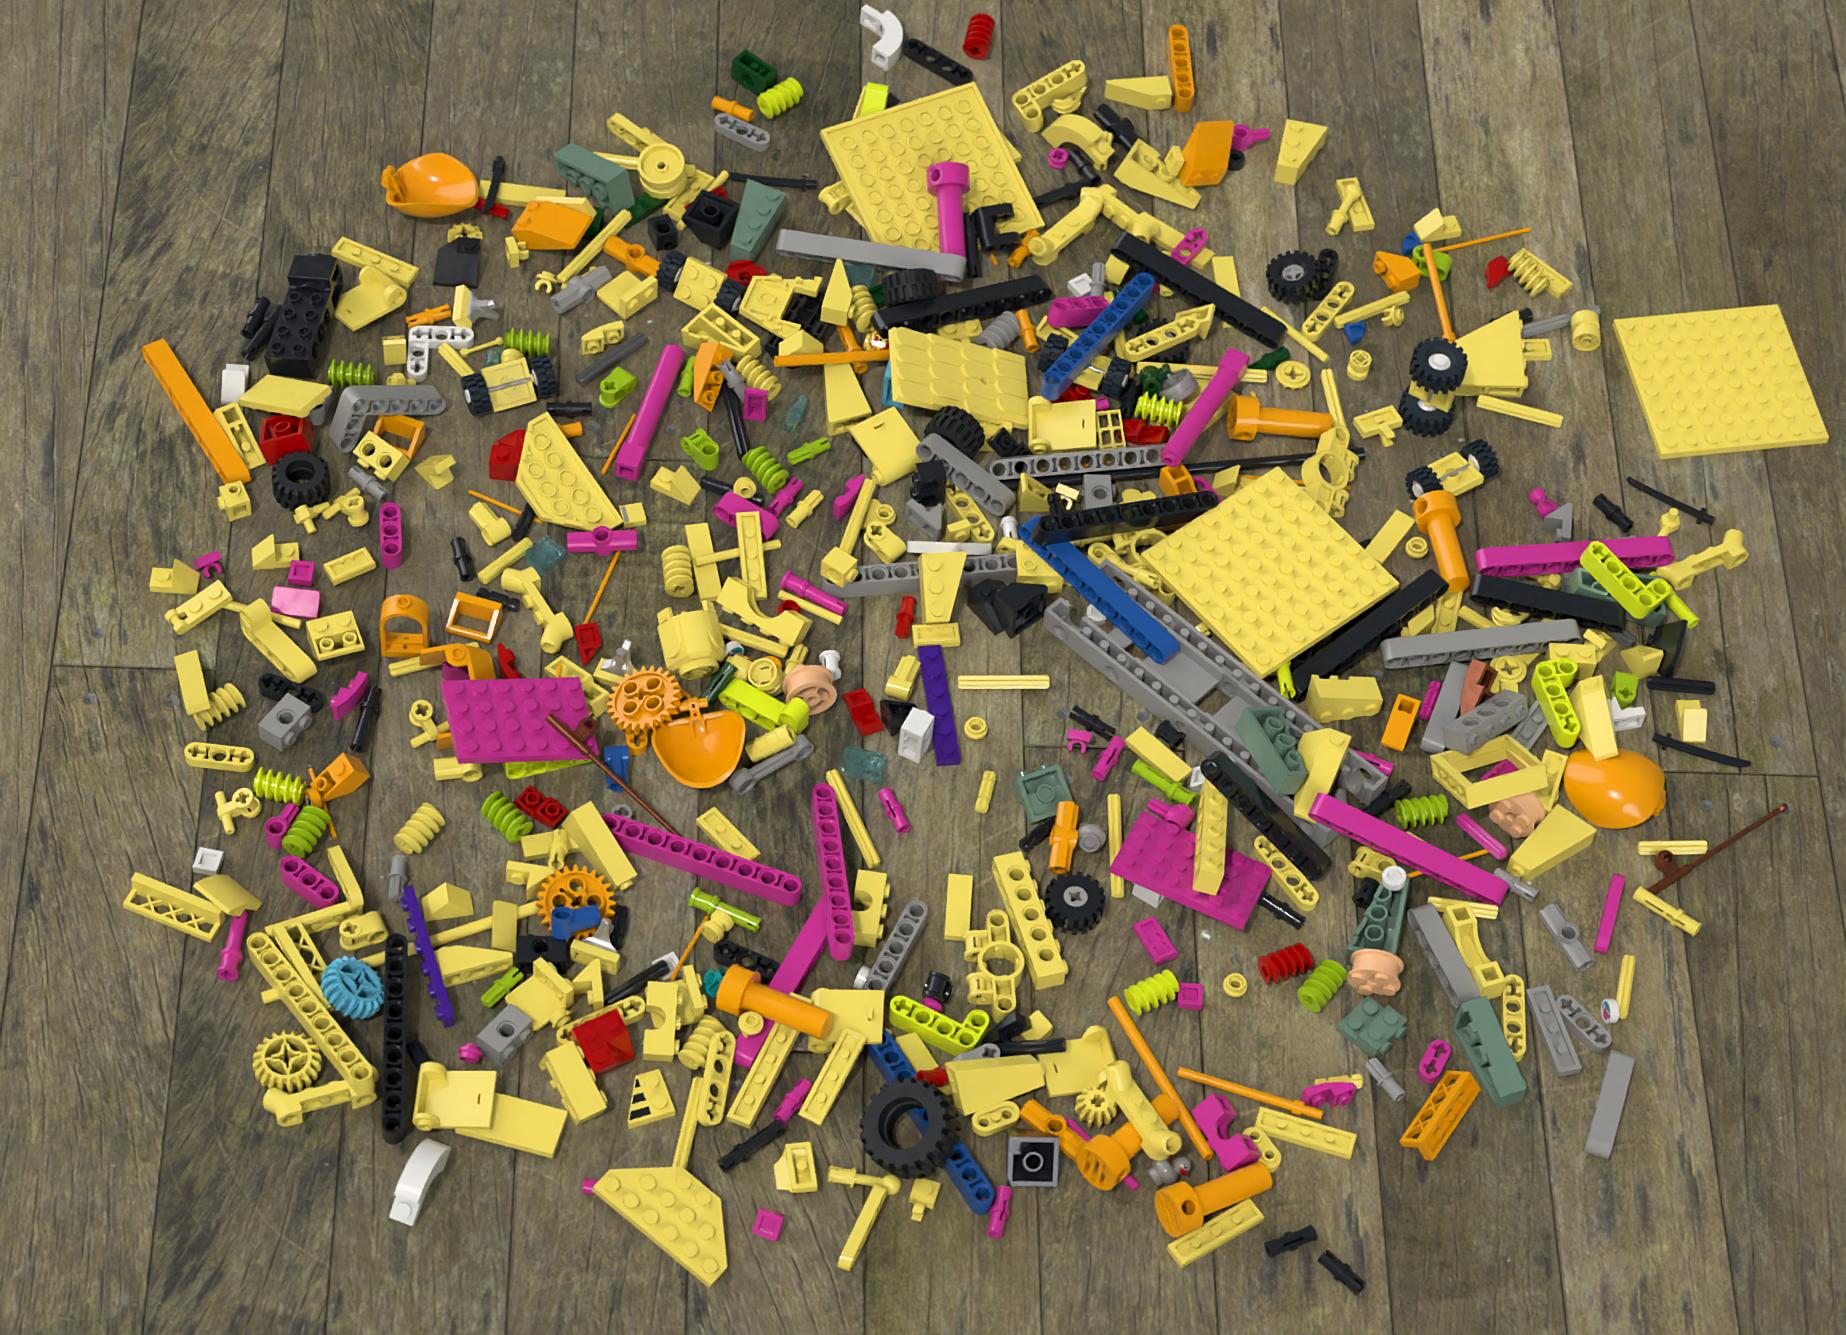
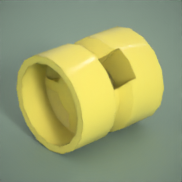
M1591 310L1576 312L1571 317L1573 347L1580 351L1596 349L1601 343L1598 314Z
M760 658L750 665L748 678L757 689L770 696L779 695L783 691L782 682L786 674L772 660Z

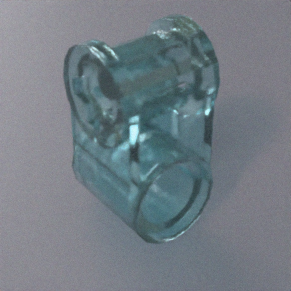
M844 266L850 288L864 285L869 290L875 287V270L872 266Z
M545 535L538 543L527 550L525 569L532 566L540 577L555 564L562 561L567 553V548L554 542L550 535Z
M849 746L843 751L841 771L847 776L860 778L871 783H880L883 780L882 772L884 766L888 763V758L880 752H873L857 746Z

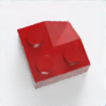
M280 414L262 420L259 446L268 466L277 464L279 458H284V455L287 453L293 454V451H298V453L308 451V454L312 453L315 428L309 415L304 418H298L297 416Z
M518 429L492 444L489 458V479L516 482L526 430Z
M617 1008L572 1028L568 1034L570 1041L573 1040L575 1046L578 1045L583 1051V1061L587 1068H591L595 1077L635 1059L628 1030Z

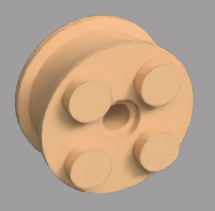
M820 665L796 666L793 671L786 675L782 682V690L787 696L786 705L792 698H800L808 705L809 715L821 713L831 707L837 698V691L832 685L833 676L830 670Z
M1532 791L1489 803L1490 819L1516 839L1528 837L1534 831V825L1541 823L1545 818L1544 806Z
M1362 949L1352 953L1350 962L1353 967L1347 975V981L1351 986L1358 989V993L1366 996L1372 995V993L1388 996L1395 995L1401 986V982L1398 979L1399 973L1404 969V963L1399 957L1377 949Z

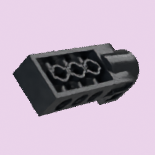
M320 253L294 256L287 276L289 289L264 355L270 375L313 378L344 285L342 267L338 258Z

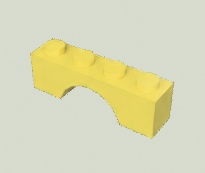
M738 577L727 578L716 602L722 605L721 608L730 614L737 613L741 616L740 620L749 625L755 624L759 626L760 632L770 637L772 635L779 638L778 642L788 648L798 646L803 642L813 621L794 610H785L777 617H769L759 609L756 603L755 587Z
M1468 901L1447 906L1442 921L1480 991V997L1487 995L1488 999L1501 996L1506 980L1497 961L1491 962L1481 947L1477 931V919Z

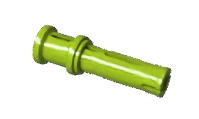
M1141 759L1134 763L1131 771L1163 791L1170 801L1174 800L1179 804H1185L1191 809L1198 801L1199 794L1183 787L1182 782L1170 780Z
M699 887L694 889L688 903V907H697L706 911L709 916L716 909L723 910L731 916L735 924L747 928L754 933L758 931L759 924L762 922V918L721 901L719 896H711L702 892Z

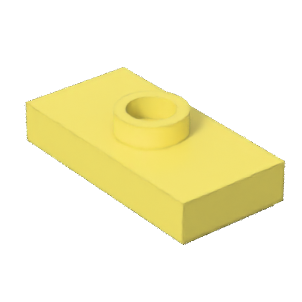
M364 547L323 564V567L335 586L375 569L376 563Z
M958 623L912 625L914 649L918 648V646L941 645V647L960 646Z

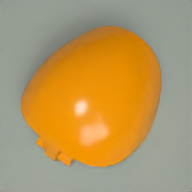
M431 153L415 158L402 165L396 173H394L395 168L389 165L381 175V185L387 190L386 202L399 212L413 217L437 218L455 214L474 206L479 197L478 183L470 169L459 160L444 153Z
M697 697L688 698V701L681 702L682 706L679 708L680 712L690 710V716L673 719L672 722L665 721L664 728L658 725L656 732H652L651 742L659 760L676 780L693 788H709L722 783L734 771L744 746L745 722L739 713L731 710L702 714L699 708L708 707L707 697L697 699Z
M1619 747V755L1595 761L1587 749L1575 751L1570 755L1565 766L1564 787L1566 794L1576 810L1596 826L1611 829L1636 826L1646 821L1651 815L1659 816L1660 811L1665 807L1666 791L1663 789L1665 775L1662 768L1656 762L1641 753Z

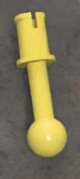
M1351 183L1346 186V197L1339 210L1332 212V218L1325 229L1329 235H1338L1343 223L1347 222L1348 216L1346 213L1350 205L1362 193L1358 184Z
M1110 553L1104 558V560L1108 559L1124 573L1133 576V580L1138 584L1143 583L1156 589L1158 585L1154 584V582L1160 584L1162 581L1160 575L1148 571L1145 566L1135 568L1122 562L1119 555L1115 553Z
M830 1165L828 1170V1182L847 1184L849 1188H853L854 1183L872 1187L877 1183L887 1187V1194L889 1195L896 1194L901 1188L900 1179L892 1174L880 1178L858 1174L854 1167L852 1169H845Z

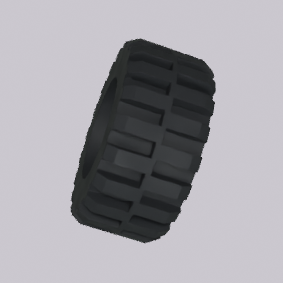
M906 1077L904 1081L900 1078L892 1080L891 1086L887 1084L879 1088L881 1092L877 1095L873 1093L869 1098L872 1100L870 1105L864 1106L862 1112L865 1114V1118L860 1119L859 1125L864 1130V1132L860 1133L861 1142L866 1144L864 1145V1150L877 1165L900 1178L908 1179L912 1177L913 1179H921L923 1177L922 1173L930 1176L935 1173L934 1169L936 1167L942 1169L947 1164L945 1162L948 1156L952 1158L956 1152L953 1150L954 1144H959L960 1136L957 1135V1131H961V1122L956 1119L959 1117L958 1110L953 1106V1101L947 1095L923 1079L916 1080L914 1077ZM924 1108L928 1114V1128L924 1137L910 1148L897 1149L894 1146L892 1137L896 1121L904 1112L910 1109Z

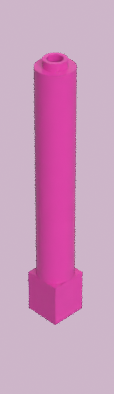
M666 345L663 348L627 441L623 442L615 462V476L636 482L645 463V454L685 355L683 350L677 345Z
M1229 348L1220 361L1217 372L1161 451L1160 458L1166 466L1178 467L1231 389L1237 387L1247 372L1249 355Z

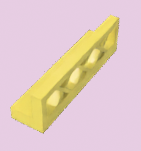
M137 872L131 878L132 890L123 902V908L210 943H212L225 922L224 911L214 903ZM137 894L147 898L148 903L136 905L132 902ZM165 905L169 907L170 912L159 914L155 912L154 907ZM187 914L191 916L192 921L181 923L177 921L176 916ZM207 922L214 926L208 934L199 930L198 925Z
M297 919L286 926H283L281 923L273 927L272 935L287 961L328 1013L331 1014L336 1011L334 1005H328L329 1002L323 997L324 991L320 989L321 985L317 984L312 975L313 970L324 973L327 966L300 920ZM296 927L301 934L299 944L293 942L287 933ZM301 949L310 951L313 954L312 964L304 962L300 955Z

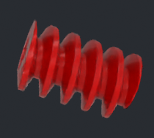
M979 13L973 15L969 20L963 43V51L971 59L982 60L987 57L995 27V21L991 16Z
M1299 942L1293 944V946L1289 945L1284 949H1279L1276 953L1271 952L1267 956L1263 955L1258 959L1260 975L1267 985L1270 983V978L1276 984L1279 982V975L1283 980L1288 979V973L1292 977L1296 976V969L1302 974L1305 972V966L1308 970H1312L1314 967L1309 950Z

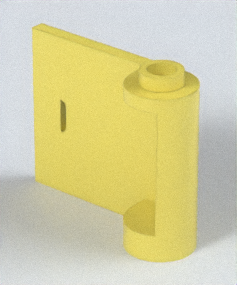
M367 265L361 270L359 274L360 285L341 295L334 316L353 332L400 307L407 297L406 291L374 265Z
M1042 396L1030 398L1028 400V448L1035 455L1097 448L1096 400L1051 404L1050 400H1046Z
M894 406L849 428L852 436L873 463L872 479L882 487L915 471L916 463L924 462L916 454V446L920 441Z
M819 988L811 993V999L815 1006L834 1013L831 1030L824 1040L808 1035V1049L811 1052L818 1054L830 1052L845 1026L866 1036L867 1041L865 1044H882L884 990H829L827 988Z
M1099 1025L1089 1027L1082 1039L1066 1040L1067 1050L1065 1052L1036 1054L1038 1061H1041L1045 1068L1046 1074L1043 1077L1049 1098L1081 1094L1084 1088L1091 1090L1093 1085H1095L1097 1090H1100L1103 1086L1106 1087L1107 1079L1104 1068L1107 1064L1117 1061L1107 1029Z
M426 1062L421 1064L413 1124L422 1131H430L432 1128L490 1129L497 1071H447L439 1063Z

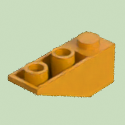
M719 342L701 343L694 360V402L708 412H712L724 380V375L717 366L719 363L723 365L722 361L725 359H730L731 361L733 352Z

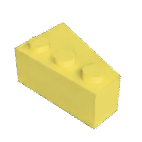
M1290 119L1286 120L1274 177L1275 182L1290 185L1297 183L1305 172L1307 165L1311 160L1313 161L1318 150L1323 147L1328 127Z
M713 302L681 330L684 345L699 350L701 343L719 342L733 352L731 362L736 364L746 355L752 354L755 360L762 353L760 338Z
M967 551L922 553L918 557L922 624H942L950 621Z
M1318 675L1311 676L1305 703L1310 717L1317 723H1329L1341 719L1349 720L1354 717L1373 716L1380 713L1383 698L1375 677L1350 676L1348 680H1339L1337 676H1330V679H1320Z
M572 1040L545 1053L539 1066L542 1071L547 1069L553 1079L550 1081L553 1089L558 1088L563 1098L561 1102L577 1126L602 1114L607 1108V1099L602 1090L598 1091L594 1083L596 1081L595 1075L591 1068L586 1067L583 1061V1051L578 1045L575 1046Z

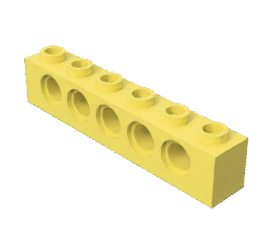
M1206 778L1198 798L1193 890L1216 896L1224 876L1228 799Z
M1021 851L993 857L992 873L1035 990L1064 984L1065 974L1068 973L1067 963L1065 959H1061L1059 954L1060 945L1058 940L1053 938L1052 923L1050 919H1046L1044 914L1045 905L1043 900L1038 898L1037 883L1035 879H1031L1029 874L1031 870L1028 860H1024Z

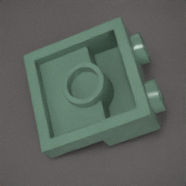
M1050 763L1037 767L1038 771L1030 773L1029 770L1016 774V779L1011 782L1019 804L1024 806L1030 824L1056 816L1059 802H1073L1059 764L1051 766Z
M1368 995L1337 1025L1336 1031L1370 1058H1376L1380 1053L1382 1055L1386 1054L1395 1039L1400 1040L1407 1031L1405 1027L1407 1019L1389 1005L1384 1008Z

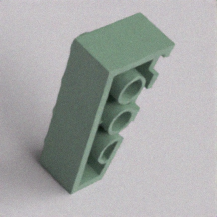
M572 142L552 155L557 173L574 186L580 185L587 196L593 195L599 199L598 204L603 208L606 206L611 208L612 215L616 216L622 209L627 210L635 204L629 180L630 175L626 168Z
M747 179L730 243V262L737 260H750L754 262L786 211L787 193Z
M1576 567L1566 580L1567 593L1620 604L1585 568ZM1633 573L1645 586L1656 578L1661 579V576ZM1663 600L1656 609L1643 619L1634 618L1626 610L1625 619L1655 629L1666 617L1665 601Z
M1284 706L1245 707L1234 727L1275 794H1296L1307 772L1300 752L1295 749V737L1290 735L1289 729L1291 726L1289 720L1284 717Z
M1406 876L1405 886L1396 891L1387 889L1381 881L1370 907L1367 908L1360 926L1355 931L1354 938L1346 949V965L1353 966L1350 962L1352 953L1362 949H1377L1397 956L1409 894V876Z
M1487 995L1460 1004L1452 1030L1495 1109L1522 1101L1527 1090V1084L1520 1074Z

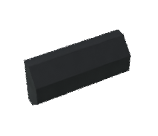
M819 291L817 297L798 293L782 320L800 324L801 330H804L820 342L832 324L820 321L821 307L826 293ZM772 333L765 344V351L774 360L775 356H779V343L784 339ZM786 366V367L793 370V369L800 368V367H803V366Z

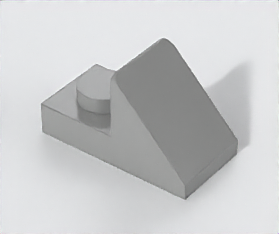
M914 499L909 500L905 506L904 517L931 540L940 542L941 503L928 512L922 504H918Z
M1573 503L1563 505L1544 518L1541 530L1554 532V541L1558 543L1570 542Z

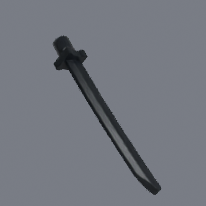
M496 156L495 160H493V176L482 214H486L493 208L501 175L504 173L505 161L502 156Z
M728 172V178L733 181L747 182V179L764 185L800 187L802 192H806V188L817 189V180H806V176H802V179H789Z
M1631 477L1626 479L1637 490L1696 517V524L1700 525L1703 521L1713 525L1716 517L1707 514L1706 508L1702 507L1701 510H1697Z
M1654 733L1652 738L1653 742L1662 745L1661 749L1664 751L1667 747L1737 768L1749 767L1751 765V762L1716 753L1672 739V734L1667 733L1666 736Z

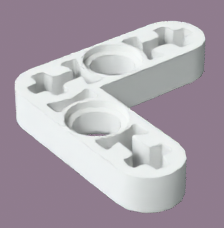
M459 326L412 327L409 331L408 378L415 379L416 382H422L427 378L429 348H438L444 342L449 343L453 349L470 348L474 343L473 331L468 327ZM443 334L447 338L445 340H438L436 336ZM415 351H422L424 355L416 357L413 353ZM415 365H420L418 373L415 372Z
M907 541V552L911 553L967 551V555H991L992 543Z

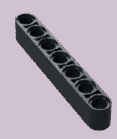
M1474 574L1471 580L1469 599L1473 602L1554 620L1574 619L1578 625L1609 632H1622L1624 629L1626 609L1618 603L1485 574Z
M1214 751L1202 761L1200 770L1203 776L1306 878L1312 881L1318 880L1330 869L1332 863L1330 857L1225 753Z

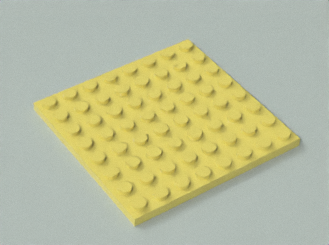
M975 82L822 129L820 132V136L871 242L940 252L937 197L928 193L926 170L934 164L943 162H959L969 167L971 189L968 193L962 195L963 213L969 212V215H971V212L979 207L1011 203L1015 217L1009 221L995 223L997 234L1018 232L1020 236L1028 233L1029 229H1032V231L1033 229L1036 231L1044 229V221ZM978 237V238H977L978 250H981L980 241H979V237Z
M1778 304L1614 319L1612 326L1659 459L1827 443L1829 439L1828 433Z
M1278 466L1219 503L1214 509L1208 510L1142 552L1140 559L1155 574L1160 575L1162 581L1261 679L1399 588V582Z

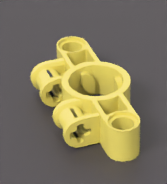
M1337 425L1322 433L1316 454L1306 459L1301 469L1302 479L1306 486L1305 493L1329 516L1334 518L1344 516V505L1349 499V493L1343 488L1348 482L1354 480V469L1359 462L1358 456L1347 449L1350 434L1343 425ZM1319 462L1328 469L1331 476L1330 484L1321 476Z
M1155 528L1109 535L1116 546V554L1128 553L1127 561L1129 565L1135 568L1145 566L1152 573L1154 572L1140 559V554L1136 552L1135 548L1140 545H1155L1168 537L1163 532L1155 530ZM1163 581L1160 584L1154 582V584L1158 585L1156 589L1139 583L1146 590H1151L1152 594L1167 606L1174 602L1176 594Z
M996 909L988 913L985 930L967 931L963 934L962 939L966 946L964 959L968 962L977 963L976 972L966 977V983L969 985L968 1002L974 1005L991 1004L992 1018L996 1023H999L1015 1011V988L1022 979L1024 956L1021 950L1010 941L1007 914L1002 910ZM996 957L1000 959L1005 958L1014 964V973L1008 976H995L986 969V961Z

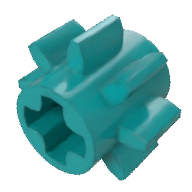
M711 968L702 979L705 982L703 989L710 997L717 998L719 986L727 972L726 970L719 968L715 971Z

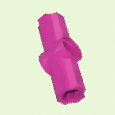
M599 526L594 528L592 532H568V553L595 552L599 556H608L613 551L637 550V530L611 531L606 526Z

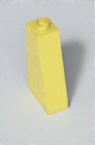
M849 363L823 364L827 434L832 436L849 432L850 427L871 418L872 411Z
M592 801L572 811L561 826L578 845L579 850L598 875L604 876L603 881L605 884H611L609 887L611 892L618 888L620 891H624L632 886V880L636 877L637 873Z
M1557 804L1510 857L1506 871L1517 878L1520 876V880L1527 883L1590 846L1597 829Z
M1031 1055L945 1063L954 1107L964 1116L1045 1085L1043 1077L1046 1074L1045 1068L1041 1061H1037Z

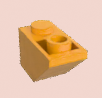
M1382 251L1376 252L1372 267L1395 294L1418 286L1421 271L1410 258Z
M1398 694L1381 745L1403 752L1421 701Z
M342 753L310 783V786L316 788L322 802H326L354 792L370 777V774L359 758Z

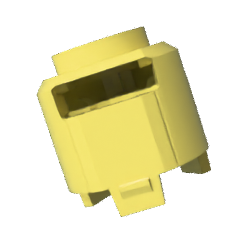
M707 600L702 601L703 610L673 616L671 607H667L657 614L659 622L657 630L666 667L672 673L680 675V678L683 680L700 679L716 673L720 669L719 664L726 657L725 644L718 616L713 603Z

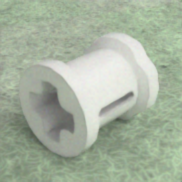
M835 650L822 652L819 655L822 666L830 670L833 681L841 677V670L838 666L840 654Z

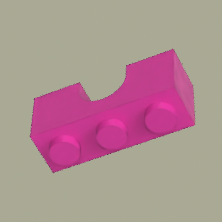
M1212 1093L1191 1111L1196 1118V1125L1204 1131L1208 1138V1145L1212 1150L1216 1151L1220 1158V1165L1227 1172H1233L1251 1165L1262 1156L1250 1135L1237 1133L1232 1138H1229L1227 1132L1228 1125L1237 1114L1225 1095Z

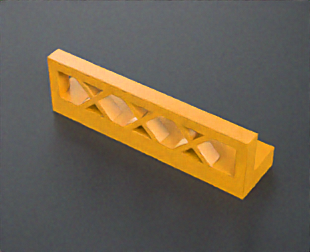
M1447 1070L1399 1142L1403 1147L1418 1148L1425 1160L1433 1161L1481 1090L1471 1072ZM1452 1079L1456 1080L1455 1083L1449 1085ZM1445 1097L1444 1100L1436 1104L1439 1099ZM1433 1114V1116L1430 1119L1424 1121L1425 1118ZM1421 1132L1417 1139H1412L1414 1135Z

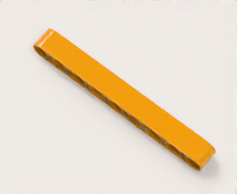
M162 338L142 346L141 349L146 362L223 483L226 485L227 483L241 480L242 484L251 481L246 465L167 342Z

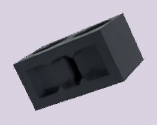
M935 460L916 463L915 473L911 474L913 487H910L911 499H914L918 504H922L925 508L937 506L939 503L944 505L947 475L943 461Z

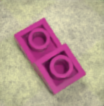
M863 474L856 478H851L845 484L844 495H840L835 499L833 516L838 521L854 508L865 480Z
M358 671L355 680L351 679L348 689L341 687L338 695L333 696L330 708L333 709V719L339 720L344 717L363 698L368 687L367 673Z
M1348 1082L1317 1084L1304 1088L1300 1101L1305 1102L1304 1105L1314 1107L1322 1105L1326 1100L1331 1108L1338 1105L1345 1106L1353 1100L1357 1087L1354 1083Z

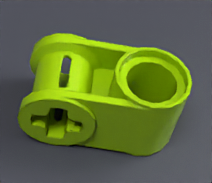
M1422 245L1416 246L1413 249L1411 261L1416 266L1419 262L1417 268L1421 271V275L1430 278L1424 254L1421 257L1422 252H1424ZM1432 250L1439 280L1444 281L1451 268L1452 259L1445 253Z
M620 366L616 367L600 383V390L602 392L599 396L600 404L606 408L617 406L620 401L634 391L638 384V378Z
M702 428L697 429L695 434L688 438L683 437L680 439L684 452L702 469L711 471L718 467L719 446Z
M1615 671L1611 685V700L1615 696L1621 710L1632 707L1639 676Z

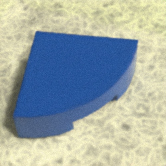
M1415 231L1409 233L1402 243L1401 251L1403 256L1411 255L1416 246L1423 245Z
M1364 321L1343 326V332L1351 346L1356 345L1362 340L1365 331Z

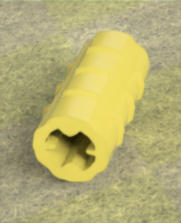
M785 724L747 743L745 746L746 752L750 759L756 763L795 744L797 737L789 724Z

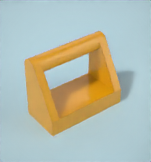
M379 415L373 433L381 437L383 432L387 431L411 439L412 442L409 450L391 446L412 461L425 438V422L404 415Z
M457 592L446 626V632L491 644L502 619V604ZM459 614L491 622L488 633L455 625Z

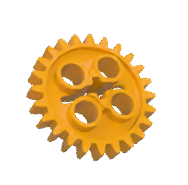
M653 665L649 671L644 666H642L641 672L633 669V675L629 676L625 673V680L618 679L619 686L611 687L614 694L607 696L610 702L606 703L609 709L607 713L613 724L617 725L620 731L624 729L627 734L633 730L635 736H637L640 730H642L647 735L648 729L656 732V726L660 725L664 728V721L672 722L673 720L670 715L678 714L675 707L682 706L679 700L683 698L680 692L682 689L676 677L672 676L669 670L665 672L662 667L657 671Z
M574 864L572 871H569L568 867L564 866L563 873L556 869L554 877L550 875L546 877L547 883H542L540 886L543 891L538 892L536 896L541 900L536 902L535 907L542 908L537 913L538 917H545L541 925H550L547 933H551V912L556 908L552 903L554 900H561L565 907L572 910L588 906V900H595L599 905L598 909L601 920L603 918L610 920L608 917L614 916L615 911L609 909L616 905L615 901L609 900L614 896V892H607L611 884H602L603 875L596 878L595 869L589 874L587 873V866H584L582 871H578L577 865ZM577 883L581 887V891L574 892L570 889L569 885ZM563 889L565 891V894L561 893L559 890ZM578 901L580 903L579 906L577 905L575 907L571 905L572 902L575 903ZM599 926L574 931L571 938L579 940L580 937L582 939L589 938V935L592 937Z

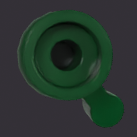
M1163 364L1161 368L1149 365L1141 369L1139 374L1140 384L1144 392L1148 391L1149 396L1160 392L1162 379L1167 378V374H1171L1169 364Z

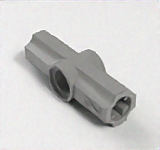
M603 265L583 277L579 275L573 277L565 289L550 298V304L554 311L558 314H563L580 302L582 304L590 302L600 288L612 281L609 270Z
M1552 903L1541 910L1538 916L1555 939V948L1565 954L1576 972L1582 973L1594 965L1596 960L1579 937V928L1568 921L1559 906Z

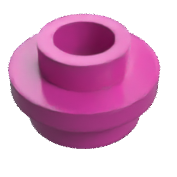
M465 1043L464 1046L458 1048V1053H460L459 1059L464 1062L476 1064L479 1058L483 1056L479 1047L474 1044Z

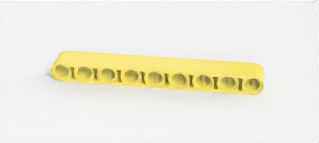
M261 932L251 934L247 939L251 962L270 986L275 989L281 1000L351 1089L361 1096L372 1093L375 1089V1080L371 1065L270 938Z

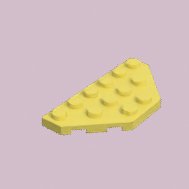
M545 412L528 422L515 484L539 519L587 532H592L594 528L599 526H606L611 531L621 526L624 522L549 413Z
M683 1167L610 1169L593 1186L592 1191L709 1289L726 1271L727 1258L721 1199Z

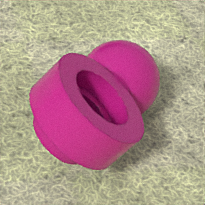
M1534 488L1530 491L1529 501L1536 505V509L1539 511L1538 514L1541 517L1545 518L1548 514L1560 508L1555 502L1546 499V493L1543 489Z

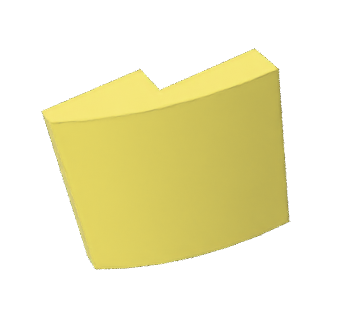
M229 875L210 876L196 882L193 886L228 915L240 917L245 909L257 911L262 904L259 899Z

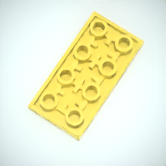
M266 375L237 400L240 406L251 409H260L267 412L304 418L310 414V411L315 406L322 404L332 391L329 385Z
M495 1092L490 1129H455V1133L553 1158L568 1116V1111Z

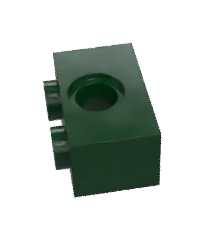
M745 49L732 60L731 78L759 96L761 93L777 85L778 70Z

